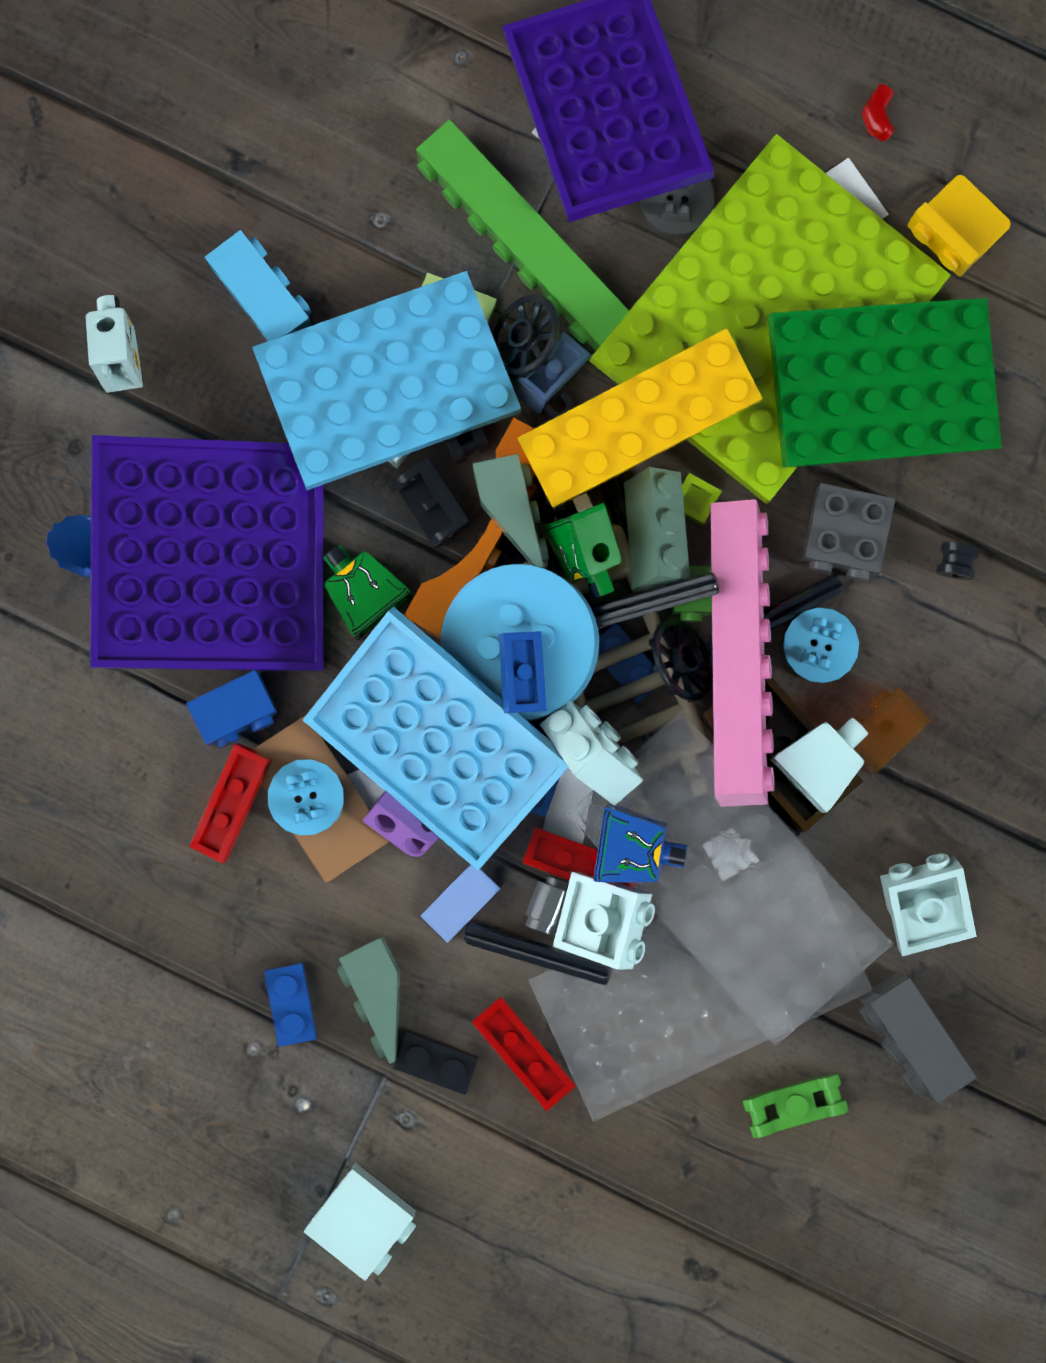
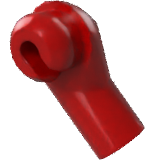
M884 84L877 86L862 111V119L870 136L876 137L881 142L888 140L894 132V127L889 123V118L885 111L894 92Z

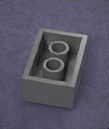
M895 972L858 997L863 1005L859 1009L861 1016L871 1029L874 1028L878 1033H882L885 1038L880 1042L883 1049L893 1062L896 1061L900 1066L903 1065L907 1072L902 1076L915 1095L918 1093L922 1099L927 1097L936 1104H939L977 1078L910 977Z

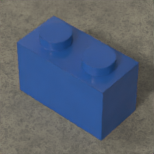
M253 670L186 703L205 744L208 746L217 744L219 749L239 740L237 734L250 727L253 732L268 727L274 723L272 717L280 713L261 673L257 670Z

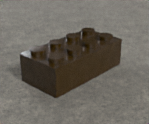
M771 677V679H765V692H771L773 705L772 716H766V730L772 729L774 746L773 753H767V767H773L774 791H768V794L780 807L779 810L784 816H787L800 832H806L827 813H821L770 759L814 729L815 725ZM711 706L700 717L702 722L714 734L713 706ZM858 774L854 776L830 810L864 782Z

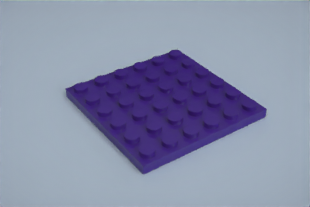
M106 435L91 436L90 669L323 671V485L306 490L289 443Z

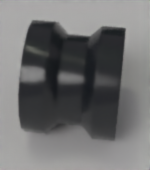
M941 543L940 551L943 554L942 563L937 565L936 573L952 579L974 580L975 570L972 566L974 559L979 555L980 549L963 543Z

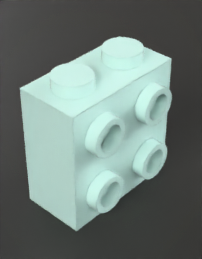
M569 701L545 719L540 726L573 775L615 806L643 781L635 769V766L639 763L626 747L622 746L620 748L617 742L621 737L607 721L601 725L598 716L587 705L581 709L574 702Z
M355 1163L309 1222L304 1233L366 1281L372 1272L378 1276L392 1258L387 1252L396 1241L403 1244L413 1232L416 1225L412 1220L416 1210Z

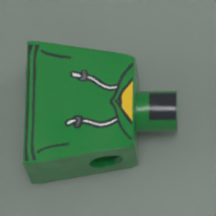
M604 503L543 526L547 539L569 582L585 578L593 599L614 591L607 569L620 564L621 555Z
M338 545L323 558L335 573L324 585L348 630L356 640H359L378 625L392 607L398 609L413 597L411 591L367 551L361 553L353 560L342 545Z

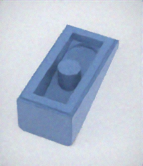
M565 331L561 334V340L556 342L552 353L548 357L549 363L546 366L541 365L537 370L528 374L526 378L519 377L513 387L515 394L538 414L545 410V405L550 404L592 357L586 349Z
M470 864L428 907L421 917L448 943L501 888L481 868L477 870Z

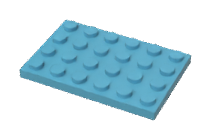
M467 271L252 347L306 490L521 412L520 404Z
M392 607L385 614L303 719L306 724L383 790L391 794L419 821L477 870L483 866L569 768L553 743L519 713L504 714L503 700L395 607Z

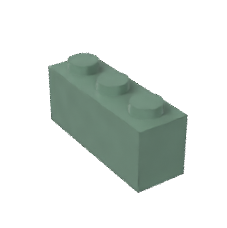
M648 467L624 483L632 590L646 591L690 578L681 472Z

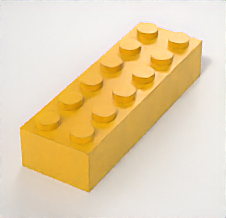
M726 328L525 433L517 439L552 507L555 508L760 402L763 398Z

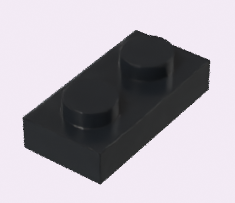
M407 1031L393 1069L466 1095L479 1057Z

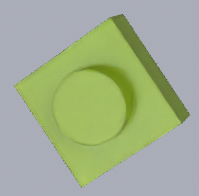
M689 473L682 484L685 517L703 526L711 512V503H716L722 491Z

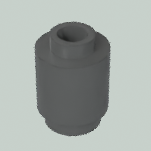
M547 876L545 883L537 880L525 913L528 916L526 926L554 936L559 924L569 883Z

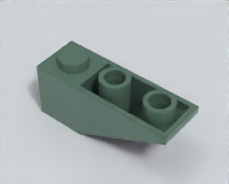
M518 454L473 463L481 507L530 565L543 568V561L549 560L545 538L537 539L534 524L541 523L537 502L536 500L529 501L526 491L527 486H532L528 463L520 464Z
M384 936L340 957L339 960L342 966L337 967V971L346 988L352 986L358 998V1001L354 1002L355 1009L363 1023L369 1021L375 1033L371 1037V1042L380 1059L386 1056L389 1064L395 1062L398 1056L400 969Z

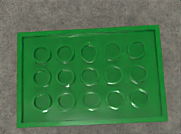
M987 298L775 312L767 315L782 468L989 451L1002 448Z

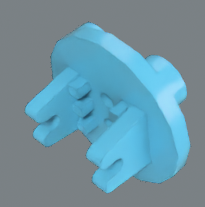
M818 607L801 613L791 621L784 634L783 652L785 663L796 675L808 682L827 683L838 680L851 670L858 657L859 640L855 627L846 616L833 609ZM811 640H815L817 642V645L815 647L811 645ZM825 645H830L831 651H826Z
M312 759L296 760L283 766L272 778L268 789V807L274 820L286 831L297 835H316L329 829L340 818L344 805V788L338 775L328 765ZM312 792H315L317 794V797L315 799H311L310 794ZM298 795L302 798V801L300 803H297L295 801V798Z

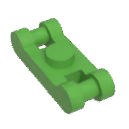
M830 1073L742 1099L745 1112L750 1113L753 1123L749 1126L752 1137H765L777 1131L849 1112L846 1099L841 1098L838 1088L841 1085L839 1074ZM824 1091L827 1103L816 1105L813 1093ZM774 1104L778 1117L767 1119L764 1107Z

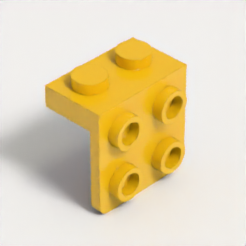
M957 175L928 204L925 202L915 211L907 227L918 241L927 245L938 256L941 263L947 269L961 277L1007 232L1011 223L965 176Z

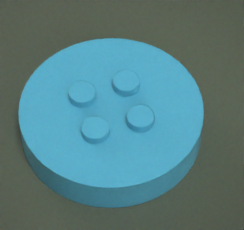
M512 564L488 570L475 577L461 589L452 601L444 618L441 631V647L503 700L499 634L541 631L547 711L519 713L527 721H533L549 717L569 701L574 702L581 695L596 668L599 654V633L591 607L583 595L570 582L540 567Z

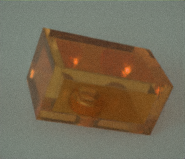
M900 687L893 689L890 693L884 688L869 702L873 709L863 719L859 715L854 717L868 733L854 750L865 761L862 767L870 775L877 774L932 721Z

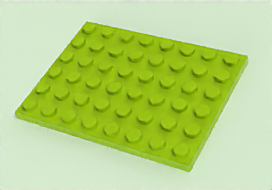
M776 134L590 358V362L619 385L727 328L763 399L688 438L687 441L767 505L797 468H782L767 315L775 312L930 302L951 274Z

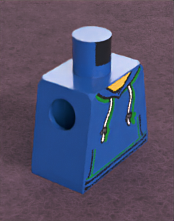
M607 804L604 807L593 881L657 882L660 878L662 865L685 867L688 845L666 841L667 823L617 805Z

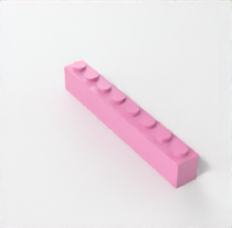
M756 499L711 503V569L719 583V593L712 596L714 791L720 807L768 804V791H774L773 767H767V753H773L772 729L766 730V716H772L773 705L771 692H765V679H771L772 667L770 655H764V642L771 641L770 621L769 619H764L763 606H770L768 583H763V571L769 570V555L767 547L762 548V536L768 535V519L766 512L760 513Z

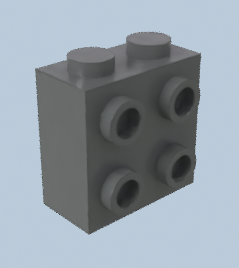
M820 483L815 489L800 562L809 564V570L819 573L830 574L832 569L847 572V578L857 581H869V577H876L881 573L895 498Z

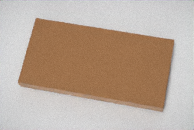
M303 716L253 750L272 758V762L261 784L267 794L272 778L283 766L296 760L312 759L328 765L338 775L344 788V805L340 818L329 829L316 835L294 834L325 883H328L390 841L362 821L370 811L369 807L324 738L303 721L305 718ZM312 792L310 794L311 799H315L317 797V794L315 792ZM299 795L295 798V801L297 803H300L302 801V798Z

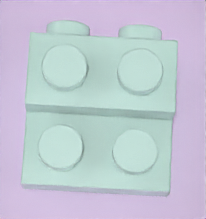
M934 854L926 859V864L912 867L907 863L896 864L889 868V874L880 876L886 907L892 917L898 950L902 956L977 937L964 870L954 856L949 858L947 854Z
M572 872L553 947L618 970L633 969L634 964H638L642 960L645 952V943L640 941L643 928L648 926L654 917L655 906L650 903L652 894L621 883L594 882L593 876L581 872Z

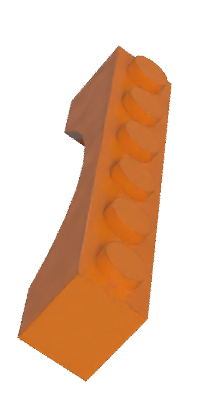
M513 418L495 450L496 458L518 454L520 464L528 463L532 486H527L526 491L528 499L531 501L538 489V485L533 483L537 476L517 438L534 428ZM492 519L483 536L465 558L442 575L421 584L404 615L418 628L441 640L444 618L454 598L466 584L484 573L485 569L491 570L495 567L502 554V551L497 548L506 535Z

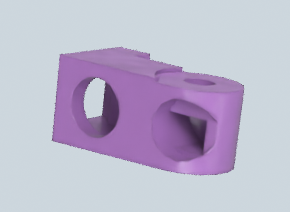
M387 791L382 793L362 820L403 852L414 857L425 854L439 839L435 833L419 821Z

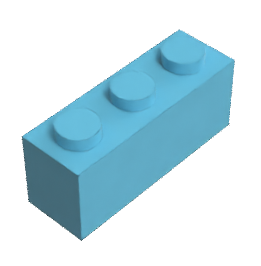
M239 230L205 256L210 268L267 341L313 326L308 317L313 312L300 294L293 298L286 289L290 282L277 265L271 269L263 259L267 253L254 236L248 240L244 233Z

